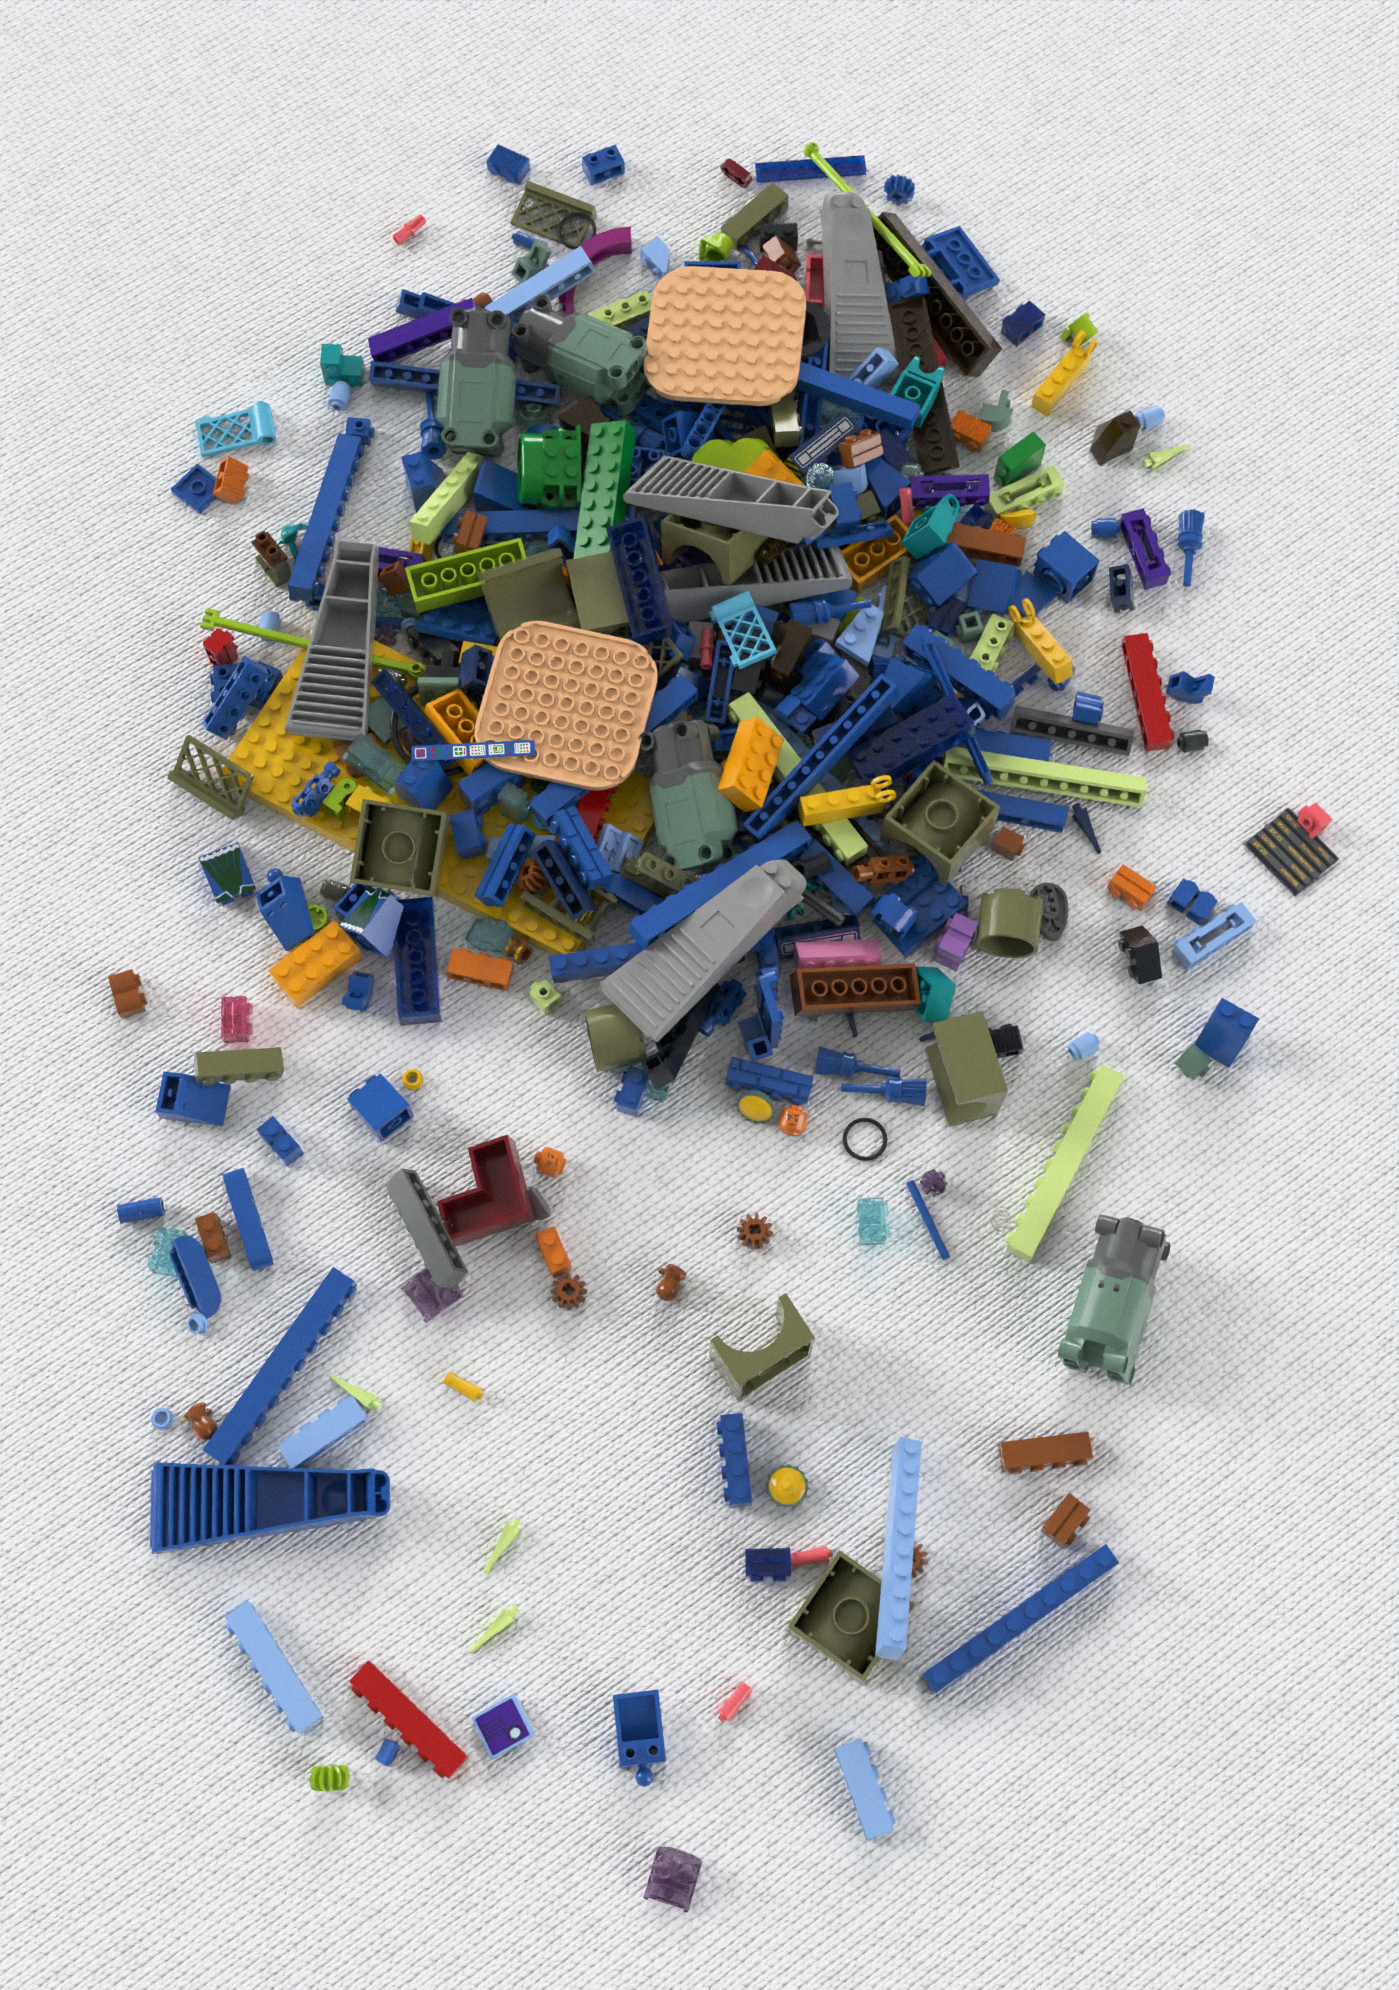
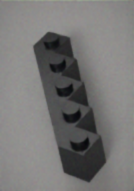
M718 982L658 1042H655L659 1051L640 1061L656 1090L676 1079L720 988Z

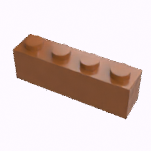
M954 522L953 530L948 534L946 543L955 542L966 557L1020 567L1026 537L1019 534H1008L999 530H987L979 526L972 527Z
M1089 1431L1005 1441L998 1445L1002 1472L1008 1471L1009 1475L1020 1474L1022 1469H1030L1031 1472L1043 1471L1044 1467L1052 1466L1053 1469L1066 1468L1065 1464L1074 1463L1075 1467L1088 1465V1461L1093 1459Z

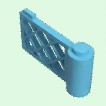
M264 401L256 402L251 409L214 418L207 416L199 418V421L196 422L203 458L257 444L268 446L277 441L271 406ZM249 416V421L245 426L239 423L242 417ZM229 421L231 424L227 430L220 427L223 422ZM211 426L213 428L207 435L202 432V427ZM235 426L242 428L237 436L231 433ZM217 430L224 433L219 440L212 438ZM246 431L251 433L253 439L246 441L241 438ZM228 436L234 439L229 445L223 444ZM209 440L215 443L213 449L205 450Z
M749 591L711 606L710 617L713 623L717 622L733 654L729 657L734 668L738 666L739 669H742L777 653ZM754 613L755 618L752 623L744 621L745 617ZM731 623L737 624L734 631L727 630L724 626ZM741 625L750 627L747 634L738 632ZM754 629L762 630L760 637L751 636ZM735 637L743 639L740 646L732 644ZM748 640L756 642L753 649L745 647ZM761 643L770 646L768 650L758 651ZM742 652L750 653L749 658L743 661L739 659Z

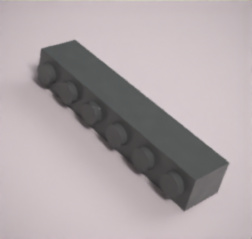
M1015 705L1010 729L1011 732L1127 756L1130 755L1134 739V729L1097 722L1096 725L1072 720L1070 716Z
M401 1168L385 1184L389 1191V1196L393 1199L399 1215L403 1218L406 1229L415 1242V1247L419 1250L425 1266L432 1275L433 1282L437 1287L452 1289L469 1272L417 1172Z

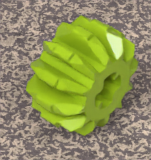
M346 1765L314 1766L311 1769L310 1783L311 1789L314 1791H338L348 1787L350 1773Z

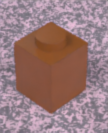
M400 561L382 569L379 578L390 596L402 595L408 591L409 583L406 571Z
M1002 826L991 851L1013 861L1016 855L1020 856L1024 850L1025 845L1022 844L1024 836Z

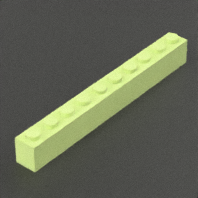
M749 692L729 704L728 717L733 724L736 723L739 726L741 721L758 717L784 739L774 770L775 779L780 784L801 761L800 757ZM818 783L807 796L826 793V791ZM848 819L811 825L814 830H818L821 833L824 843L832 847L837 860L843 862L845 866L850 865L867 853L868 845Z
M951 746L944 752L943 767L961 779L983 782L979 777L968 749ZM981 751L991 772L992 784L1142 808L1147 791L1146 777Z
M1101 1064L1099 1070L1094 1068L1089 1078L1092 1083L1089 1088L1085 1086L1080 1096L1083 1099L1081 1105H1075L1071 1116L1074 1118L1071 1123H1066L1062 1134L1065 1135L1063 1140H1057L1052 1150L1055 1152L1053 1159L1048 1158L1043 1168L1046 1170L1044 1177H1038L1034 1188L1037 1189L1034 1196L1030 1194L1024 1206L1028 1207L1025 1214L1020 1212L1015 1222L1018 1225L1016 1231H1011L1005 1241L1009 1244L1006 1250L1028 1262L1031 1260L1124 1075Z

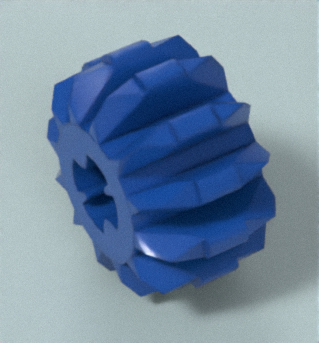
M891 175L885 181L884 196L887 197V201H892L893 204H908V201H912L914 197L915 184L911 178H906V175Z

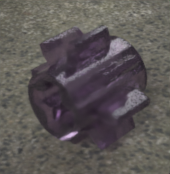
M382 623L380 628H375V641L387 647L397 642V639L394 637L398 632L394 630L393 625L389 626Z
M935 1169L924 1173L920 1183L926 1195L931 1193L935 1197L945 1191L948 1182L945 1180L946 1176L942 1171L937 1173Z

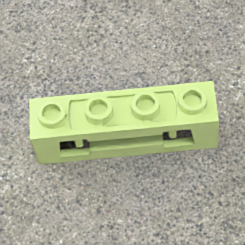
M1054 465L990 493L989 504H985L984 507L993 521L996 518L1001 520L1000 514L1040 506L1050 498L1055 499L1059 497L1063 492L1065 482Z

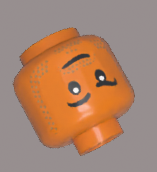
M790 1104V1108H783L781 1110L778 1126L782 1129V1133L799 1136V1133L805 1132L808 1114L802 1111L803 1107Z
M544 1147L541 1152L537 1151L533 1163L537 1164V1172L554 1178L557 1174H562L566 1159H564V1154L561 1151Z

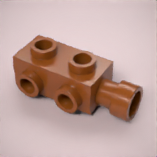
M908 855L870 858L867 867L864 865L854 866L852 874L855 882H865L868 879L869 883L875 886L886 882L898 884L900 881H907L909 875L914 874V865L911 863Z

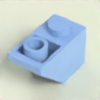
M657 237L640 248V261L643 266L648 267L652 271L653 276L657 280H661L668 274L670 249Z

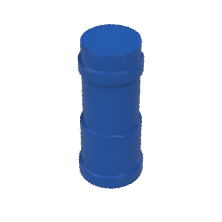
M521 231L512 234L514 244L531 249L534 241L538 240Z

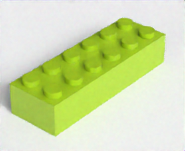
M521 538L405 567L417 613L484 596L477 573L525 558L526 553Z

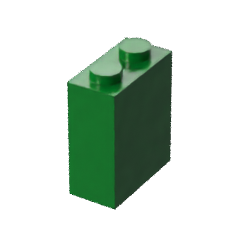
M1034 432L998 457L994 478L999 486L1006 487L1017 482L1041 465L1046 444Z

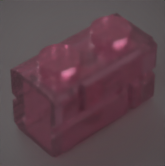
M247 996L221 998V1038L224 1043L248 1042L249 1035H253V1024L249 1022V1015H253V1004L249 1003Z

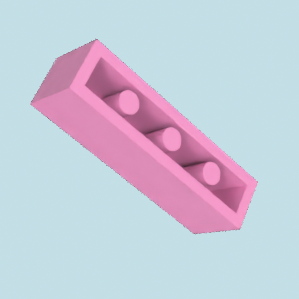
M876 939L795 942L793 960L796 969L880 965L881 952Z

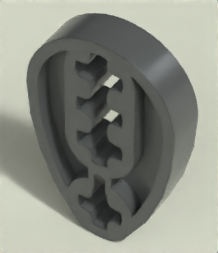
M1041 883L1032 889L1029 896L1033 898L1039 896L1044 902L1045 895L1041 894L1043 889H1046V892L1049 893L1048 901L1052 902L1050 911L1054 912L1052 916H1049V913H1045L1047 904L1044 903L1040 933L1047 940L1054 942L1061 938L1067 924V895L1056 884ZM1051 923L1053 924L1054 930H1058L1056 935H1053L1052 932H1049L1051 929Z

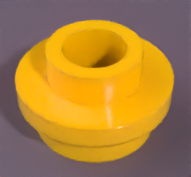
M410 1069L403 1074L402 1083L407 1089L416 1090L422 1086L423 1076L420 1071ZM415 1077L417 1080L415 1083H410V1078Z

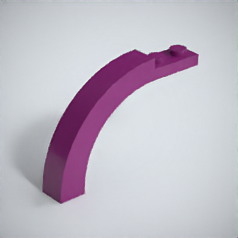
M631 226L604 231L581 244L580 246L590 259L592 265L612 256L632 254ZM577 285L558 296L559 303H562L563 312H566V316L574 313V295Z

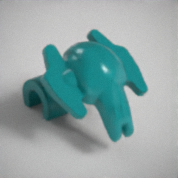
M302 523L284 526L281 530L282 540L278 542V545L288 544L291 554L295 559L294 565L299 553L294 542L297 539L298 531L306 530L308 526Z
M816 875L806 881L805 888L810 892L819 888L828 891L826 885L822 887L814 879ZM802 900L786 913L790 920H795V911L798 915H804V911L801 908Z

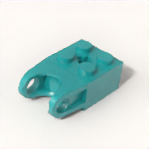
M915 356L907 368L902 371L891 394L920 404V417L916 419L914 426L921 428L936 399L945 368L940 366L933 373H924L919 368L921 358Z
M947 494L934 507L929 506L919 517L912 521L901 544L916 560L923 555L925 557L928 556L934 548H940L947 542L946 538L953 530L952 526L960 509L958 500L952 494ZM949 500L953 503L954 508L949 504Z

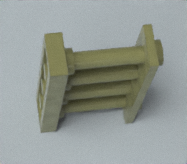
M549 881L545 882L544 888H540L537 893L532 892L530 894L527 891L522 893L520 896L521 905L590 947L595 941L593 928L606 909L610 907L616 911L618 908V900L612 893L608 891L605 893L598 888L587 890L590 897H594L601 903L598 906L599 911L593 914L586 924L581 925L577 922H572L567 913L564 915L559 912L558 907L561 901L557 895L552 903L546 904L541 901V896L550 885Z

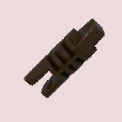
M771 538L763 546L757 559L766 565L769 564L787 548L789 541Z

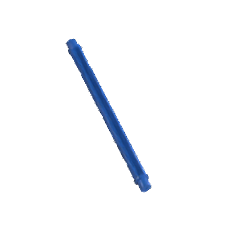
M928 634L920 637L923 644L922 648L969 754L973 759L979 777L983 780L985 786L993 783L991 772L960 706V702L941 663L934 643L930 640Z

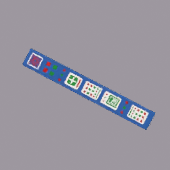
M534 740L412 746V761L535 755Z

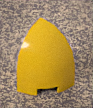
M1026 508L1000 514V518L1003 522L1005 521L1009 525L1016 527V530L1033 527L1032 522L1036 521V512Z

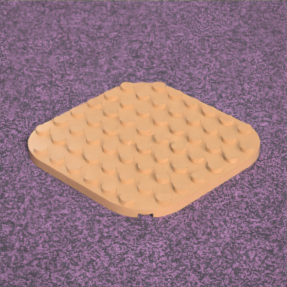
M689 266L669 272L658 282L652 297L646 341L648 354L644 358V374L648 384L656 390L657 394L676 401L765 406L779 402L780 398L793 391L799 378L806 316V296L802 287L792 277L776 271Z
M545 621L522 623L520 627L507 632L498 645L475 724L476 743L534 740L535 755L488 757L484 759L493 767L505 772L588 790H605L622 783L632 773L638 759L642 740L641 737L638 740V737L641 733L645 732L657 687L658 677L655 661H653L643 646L632 640Z

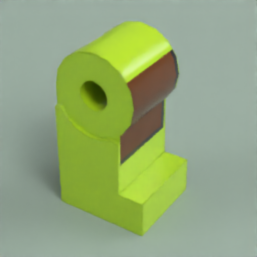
M350 778L342 779L322 801L323 809L339 821L345 815L343 809L346 806L345 803L357 788L355 782Z

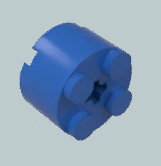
M891 893L890 896L883 894L868 916L869 918L874 917L872 922L887 934L891 935L893 932L897 934L895 938L903 939L916 921L918 911L909 905L906 906L901 903L902 899L894 893Z

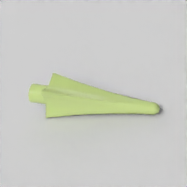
M1186 444L1172 449L1149 452L1148 458L1142 461V465L1145 468L1150 466L1153 470L1166 460L1188 449L1189 446Z
M334 1375L330 1376L333 1382L346 1390L350 1395H353L368 1411L371 1408L376 1411L381 1408L382 1404L377 1401L378 1398L374 1394L350 1385Z
M514 1517L510 1524L505 1523L495 1550L484 1569L485 1574L490 1571L500 1555L521 1532L517 1530L522 1522Z
M515 1605L511 1606L508 1610L503 1608L494 1622L469 1651L474 1653L486 1641L515 1622L516 1620L513 1617L519 1612L518 1608Z

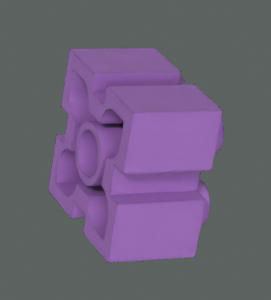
M957 912L953 919L949 917L944 927L945 930L935 945L936 947L933 952L937 954L935 962L957 972L974 939L979 923Z

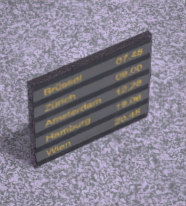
M1287 807L1271 822L1265 824L1244 845L1296 897L1314 880L1319 879V876L1335 864L1339 858L1317 836L1311 839L1309 837L1310 834L1296 821L1298 817Z

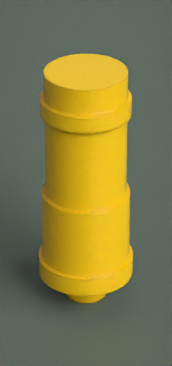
M449 1372L444 1379V1384L460 1392L473 1402H476L477 1399L481 1400L484 1396L481 1393V1387L460 1378L455 1373Z

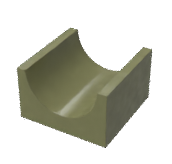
M670 513L661 521L662 562L670 564L690 546H695L706 552L714 560L720 570L723 584L730 586L758 561L759 552L772 537Z
M560 548L546 550L477 573L499 643L507 632L520 627L522 623L530 621H545L578 629L581 628L578 613L573 605L565 582L561 563L563 555Z
M614 552L566 560L569 595L578 613L581 626L579 629L608 635L617 629L625 630L626 626H630Z
M933 760L884 817L880 840L886 844L889 840L896 839L916 848L932 863L938 873L939 882L946 886L994 829L1000 806Z
M363 799L350 883L438 897L450 815L442 811Z
M983 1011L933 1023L932 1027L937 1043L925 1047V1052L949 1127L998 1115L1008 1088Z
M786 1293L778 1297L775 1313L780 1326V1334L766 1348L753 1352H744L731 1348L718 1335L710 1340L709 1357L736 1400L741 1399L811 1355L815 1337Z
M839 1550L788 1625L786 1632L825 1655L849 1674L855 1682L861 1685L880 1659V1657L875 1656L882 1580ZM912 1601L909 1602V1613L915 1605Z

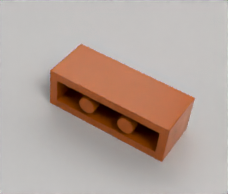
M459 948L458 950L452 949L446 973L448 979L509 991L514 964L505 957L493 958L486 953L480 952L475 954L470 953L467 949Z

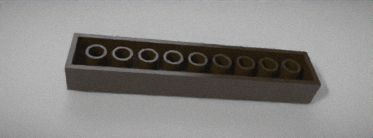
M882 212L878 217L879 220L920 264H926L931 270V276L926 277L930 294L925 295V301L932 333L966 376L979 377L1000 353L1002 347L896 213ZM873 227L876 247L878 251H882L883 262L886 265L885 273L891 281H899V279L911 275L908 271L909 266Z

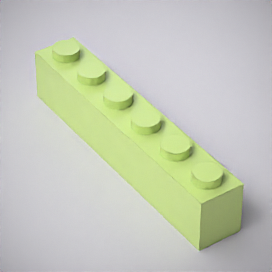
M470 452L466 453L410 520L413 540L429 545L435 540L473 493L485 456Z

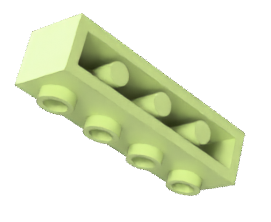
M646 290L586 314L620 329H625L650 315L652 298Z
M992 613L970 660L973 658L981 664L984 670H991L996 673L999 666L997 661L999 657L1003 658L1007 650L1005 644L1007 641L1011 642L1015 631L1012 630L1014 622Z

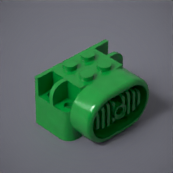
M576 425L574 431L563 430L562 427H558L557 430H545L541 434L522 433L519 436L517 488L518 499L521 504H537L538 510L579 508L582 497L581 425Z

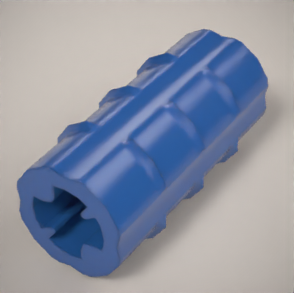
M162 1197L120 1204L117 1206L118 1218L120 1223L123 1224L164 1216L165 1207Z

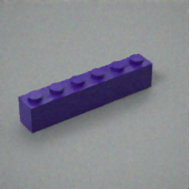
M469 298L369 337L371 357L375 362L390 363L452 338V323L449 318L452 309L459 307L463 310H469L471 308H478L473 298Z

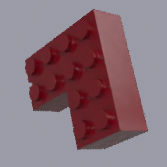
M509 1135L469 1147L468 1152L477 1188L437 1201L441 1219L445 1221L443 1224L455 1247L535 1220L516 1142Z

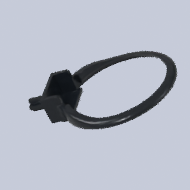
M450 648L442 649L441 666L426 665L425 677L460 678V668L453 667L454 650H450ZM417 683L408 688L398 699L390 720V734L393 745L399 756L407 764L411 762L412 758L407 755L399 741L398 719L405 704L419 694ZM468 690L466 695L480 709L483 698L479 694L476 696L472 695L471 690ZM461 766L443 769L447 776L464 771Z

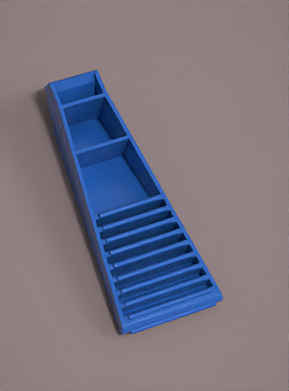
M153 1463V1470H151L150 1547H152V1554L340 1525L384 1516L390 1510V1479L385 1471L373 1468L337 1470Z

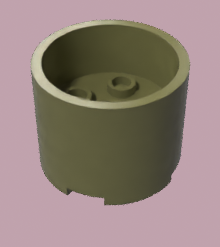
M1012 888L994 889V893H983L981 896L976 946L988 954L1006 958H1024L1036 954L1039 948L1043 900L1039 896L1033 898L1025 895L1026 891Z
M615 1004L584 1010L597 1072L641 1063L640 1061L647 1058L642 1031Z

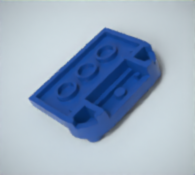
M960 226L932 235L924 240L922 248L964 301L970 295L999 284L1000 279Z
M480 598L424 611L416 624L417 632L460 642L466 641L495 646L498 640L487 603Z
M923 864L914 869V874L909 875L907 881H900L883 893L889 896L891 893H894L902 899L901 903L915 908L918 911L916 921L903 939L895 938L897 934L893 932L889 935L883 930L881 931L898 951L906 957L946 925L949 917L953 919L956 912L961 913L969 905L950 883L944 886L939 882V876L935 867ZM882 895L875 901L871 909L874 908Z
M770 966L754 971L758 985H754L753 990L758 1002L756 1005L765 1035L768 1037L771 1049L778 1048L779 1040H781V1027H783L782 1020H784L781 1008H777L776 1004L778 1000V979H780L777 966Z

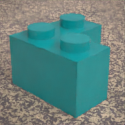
M322 344L320 366L325 385L333 386L336 381H344L350 387L363 386L365 372L363 356L343 355L341 344Z
M916 966L921 1004L916 1007L915 1013L924 1022L947 1020L951 1011V1002L956 991V984L938 967Z

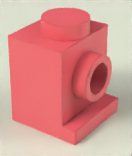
M1315 802L1309 807L1305 805L1298 812L1300 817L1296 821L1310 834L1309 837L1312 839L1320 834L1333 819Z

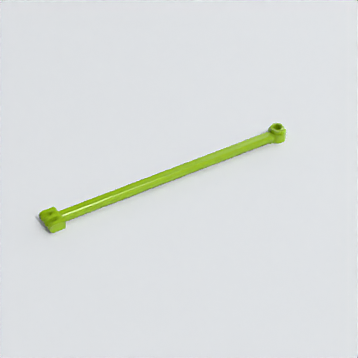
M814 142L806 144L803 154L813 160L841 192L855 193L818 153L819 146ZM870 210L872 226L909 266L908 271L913 277H930L931 270L926 264H920Z
M209 608L206 609V615L202 618L204 622L200 624V628L213 632L215 627H220L304 649L308 648L310 639L219 617V611ZM373 655L372 666L407 674L413 680H418V677H424L425 670L421 663L414 662L410 665Z

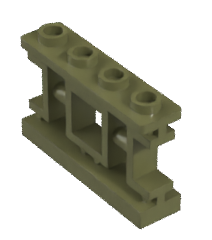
M648 852L639 856L638 861L627 857L619 873L664 900L669 895L680 892L685 885L698 881L696 877Z

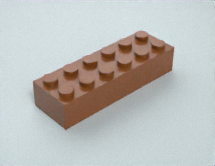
M915 963L796 969L789 975L795 1016L913 1010L921 1004Z

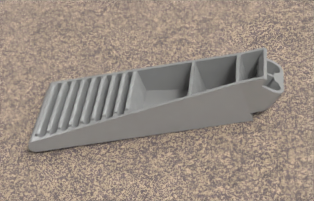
M829 192L824 197L823 209H820L823 243L824 311L827 313L831 324L826 371L849 378L877 347L888 350L897 362L898 357L870 210L866 208L864 200L856 193ZM899 364L881 384L897 383L901 375Z
M670 456L661 457L623 495V500L629 504L797 544L803 538L810 540L820 535L839 514L836 505L828 498L832 493L830 490L811 488Z
M343 540L336 541L333 562L285 725V732H289L291 735L354 742L367 740L379 581V546L377 544Z
M810 543L808 545L786 548L775 560L767 565L758 560L730 586L723 584L720 570L715 562L652 572L641 578L642 585L636 591L635 596L642 600L657 622L667 620L670 617L687 623L689 621L711 618L709 614L712 611L711 606L745 591H749L754 604L763 607L848 589L851 587L853 579L839 546L817 549L814 543ZM636 604L637 610L640 612V607Z
M784 859L768 861L760 867L758 865L754 866L600 983V987L603 989L602 992L649 1039L652 1038L655 1042H658L790 909L804 898L801 894L805 890L806 879Z

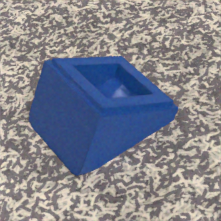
M386 1738L375 1759L387 1767L391 1766L401 1748L400 1745Z

